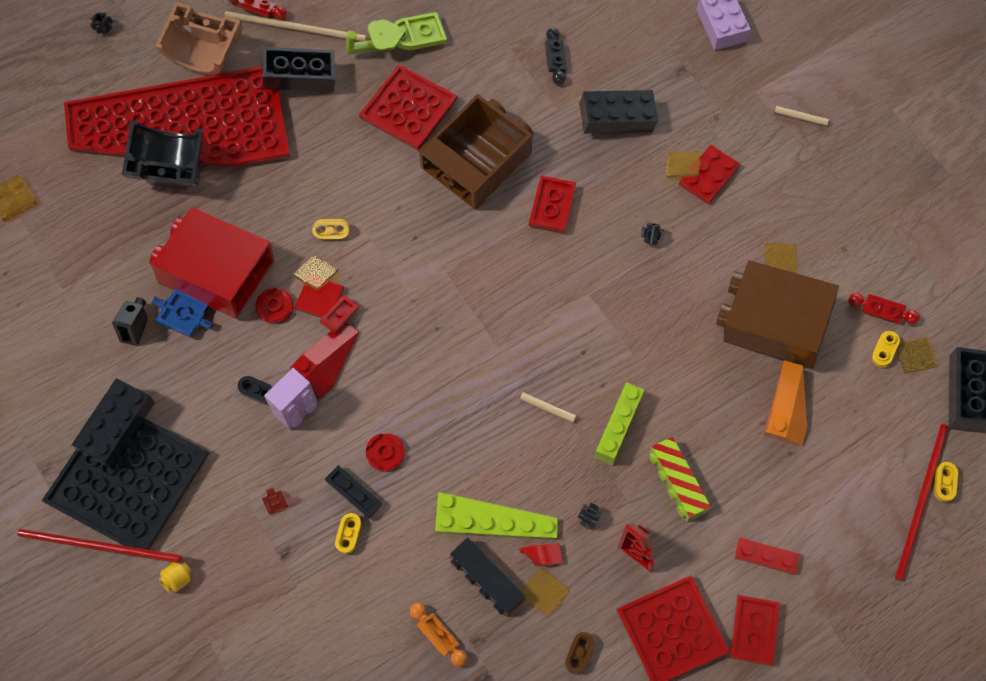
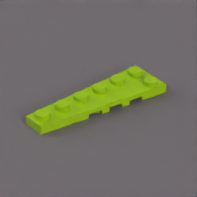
M438 492L435 533L557 540L558 518Z

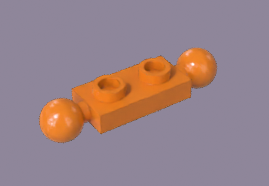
M413 604L410 607L409 613L413 619L420 620L416 626L443 657L450 654L451 663L454 666H464L467 662V655L464 651L456 649L460 645L459 642L433 613L428 616L426 615V608L423 604Z

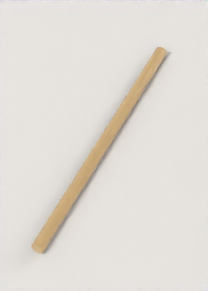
M225 11V16L240 21L347 39V32ZM357 34V38L354 41H367V35Z

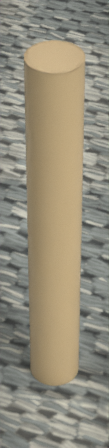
M776 106L774 112L827 126L829 121L826 118Z
M524 392L521 394V400L568 421H575L576 415Z

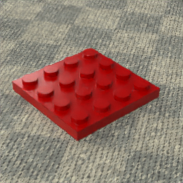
M398 64L360 112L359 117L419 151L457 101L458 97L447 89Z
M691 575L616 609L649 681H669L729 653Z

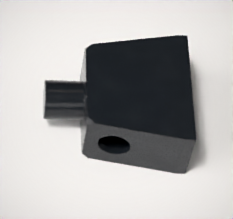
M137 297L134 302L125 301L113 319L112 324L119 342L138 346L148 321L144 309L147 302L143 298Z

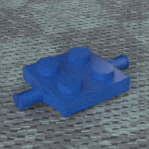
M174 289L171 296L165 301L156 296L152 300V304L161 307L156 322L189 338L192 337L196 328L200 325L209 330L213 326V322L204 319L209 306L181 291Z

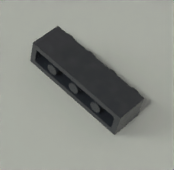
M468 537L450 553V558L452 559L450 563L458 571L461 569L466 574L464 576L471 585L476 584L480 588L478 592L485 600L490 599L494 603L493 608L500 615L504 613L508 617L525 600V595Z

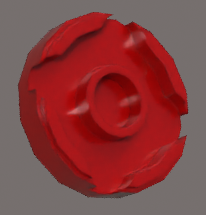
M273 287L260 293L255 304L258 316L268 324H279L287 320L292 314L294 306L291 295L286 290Z
M381 433L370 439L366 445L365 454L367 462L373 469L379 472H390L401 465L404 460L405 450L399 437L391 433Z

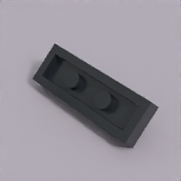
M339 465L324 479L326 483L367 519H370L382 506V503Z

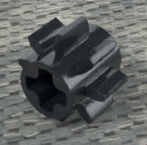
M105 12L96 13L90 18L92 21L90 25L98 34H107L113 28L111 25L113 21L110 16L107 17Z
M647 223L646 227H642L641 237L644 238L645 243L658 244V240H663L664 230H660L661 225Z
M590 503L589 507L585 504L583 505L577 517L581 520V526L587 529L590 525L596 527L602 513L598 512L599 506Z

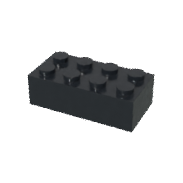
M263 47L262 89L334 92V50Z
M653 90L583 91L579 101L584 134L653 132L658 123Z
M956 347L949 355V428L986 433L985 350Z
M116 378L71 445L79 453L112 470L154 406V400L149 394Z

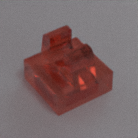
M273 487L266 490L267 496L262 498L269 515L288 507L281 490L275 492Z

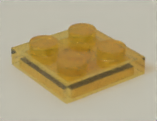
M19 174L0 184V216L4 222L37 205Z

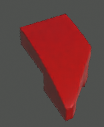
M560 543L519 548V552L530 558L535 566L538 564L540 566H558L563 564Z

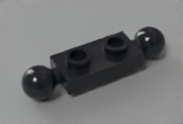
M551 27L546 32L547 39L545 41L548 72H553L552 81L554 84L562 85L566 80L564 73L567 71L563 40H558L560 36L559 30Z

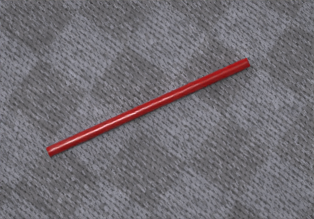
M941 424L896 572L895 579L898 581H903L949 427L946 424Z
M19 529L17 533L18 537L174 563H181L182 555L38 531Z

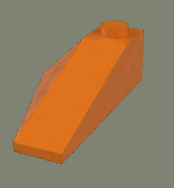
M784 360L763 435L802 446L807 430L803 366Z

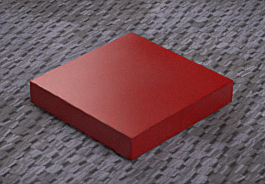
M308 275L294 308L295 310L322 318L340 299L344 286Z

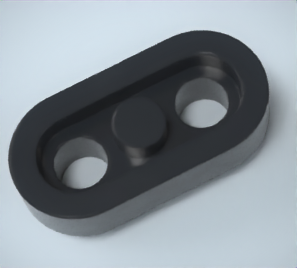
M244 376L238 381L237 387L243 396L261 404H268L265 397L262 396L272 388L270 384L251 376ZM248 385L252 386L249 390L245 389Z

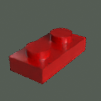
M343 295L320 319V323L335 334L358 310L359 305Z

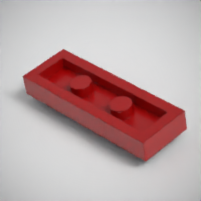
M740 537L734 559L795 575L800 554Z

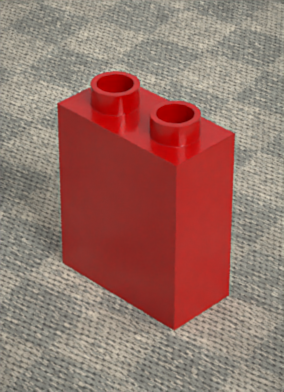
M191 207L184 218L177 217L174 220L170 229L171 237L164 246L158 245L151 253L149 263L152 266L158 284L171 290L181 291L207 304L209 307L237 319L275 260L270 241Z

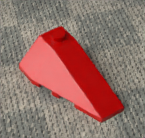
M345 322L335 334L332 331L304 352L293 363L290 370L294 368L310 382L314 394L322 399L335 385L340 369L343 368L344 361L348 353H350L359 332Z

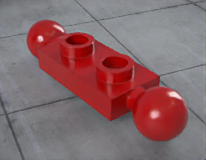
M228 0L233 5L238 4L239 8L268 18L273 14L277 20H284L287 16V10L284 7H276V3L269 0Z
M854 292L848 298V302L852 307L863 306L862 312L900 323L903 318L907 324L914 325L920 320V315L916 310L905 311L906 305L872 294H868L865 299L862 294Z

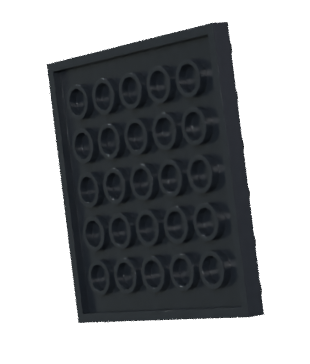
M144 419L112 470L75 450L42 499V502L120 545L150 550L210 453L157 424Z

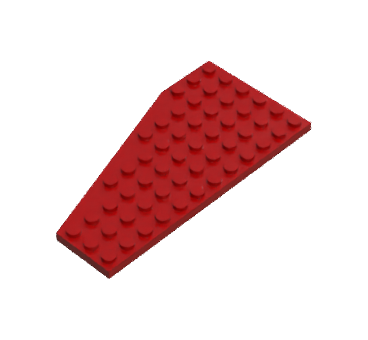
M262 66L64 102L67 142L70 151L125 156L131 121H138L150 128L171 133L192 134L196 132V129H202L204 137L199 163L238 167L290 157L279 90L262 89Z

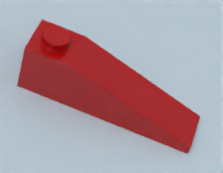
M627 524L624 527L618 548L651 572L655 566L651 536L648 535L649 532L641 525Z

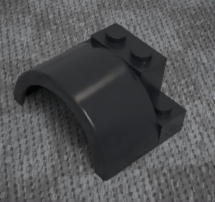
M131 121L122 175L126 178L145 180L152 186L184 190L187 189V186L198 187L201 172L199 161L204 137L203 130L196 129V132L192 134H179L157 130L145 126L138 121Z

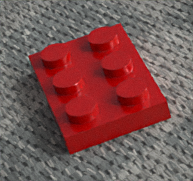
M710 145L679 181V185L706 204H709L737 171L740 163L718 148Z
M541 175L529 219V226L565 233L576 182Z
M737 595L729 658L767 666L773 665L780 602Z

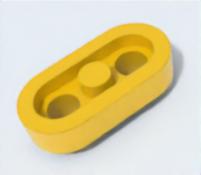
M320 219L312 227V233L318 239H343L350 230L348 222L343 219ZM341 225L344 229L339 230L337 226ZM319 226H324L325 230H320Z
M886 331L881 334L872 355V362L875 366L885 368L891 364L900 342L899 336L895 332ZM887 338H892L893 341H892V342H888L886 339H887ZM884 354L886 358H881L879 355Z
M951 462L941 463L935 471L934 495L941 502H949L957 494L958 469ZM943 471H946L948 473V476H945L943 474ZM941 490H945L947 495H943Z
M354 513L344 515L340 522L335 546L342 554L352 553L357 545L362 523L359 516ZM350 522L355 523V526L353 528L348 527V524ZM344 542H350L348 547H343Z

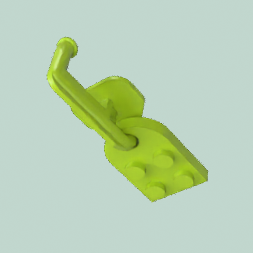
M434 12L402 18L395 23L384 19L373 21L368 25V32L371 38L368 41L354 43L357 34L354 31H348L346 51L348 54H356L372 50H389L396 46L404 50H415L446 44L447 38L438 14Z

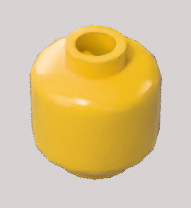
M172 562L161 571L159 582L166 591L178 592L190 582L189 574L191 570L186 563Z

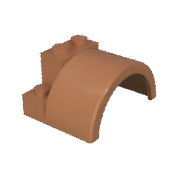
M175 2L156 43V47L170 61L189 71L203 75H215L221 72L233 43H237L241 35L243 26L240 20L224 16L222 19L194 11L192 6ZM189 25L191 33L184 29L183 26Z

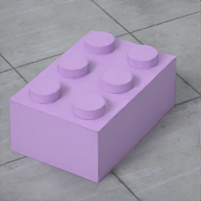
M698 0L696 10L714 51L747 42L751 29L737 0Z
M294 368L264 395L274 416L289 430L299 426L303 421V417L308 413H312L318 404L310 382Z

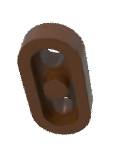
M578 633L572 642L565 660V667L572 674L582 673L587 665L594 647V639L589 633ZM580 641H586L587 647H581ZM577 660L579 666L573 667L571 662Z

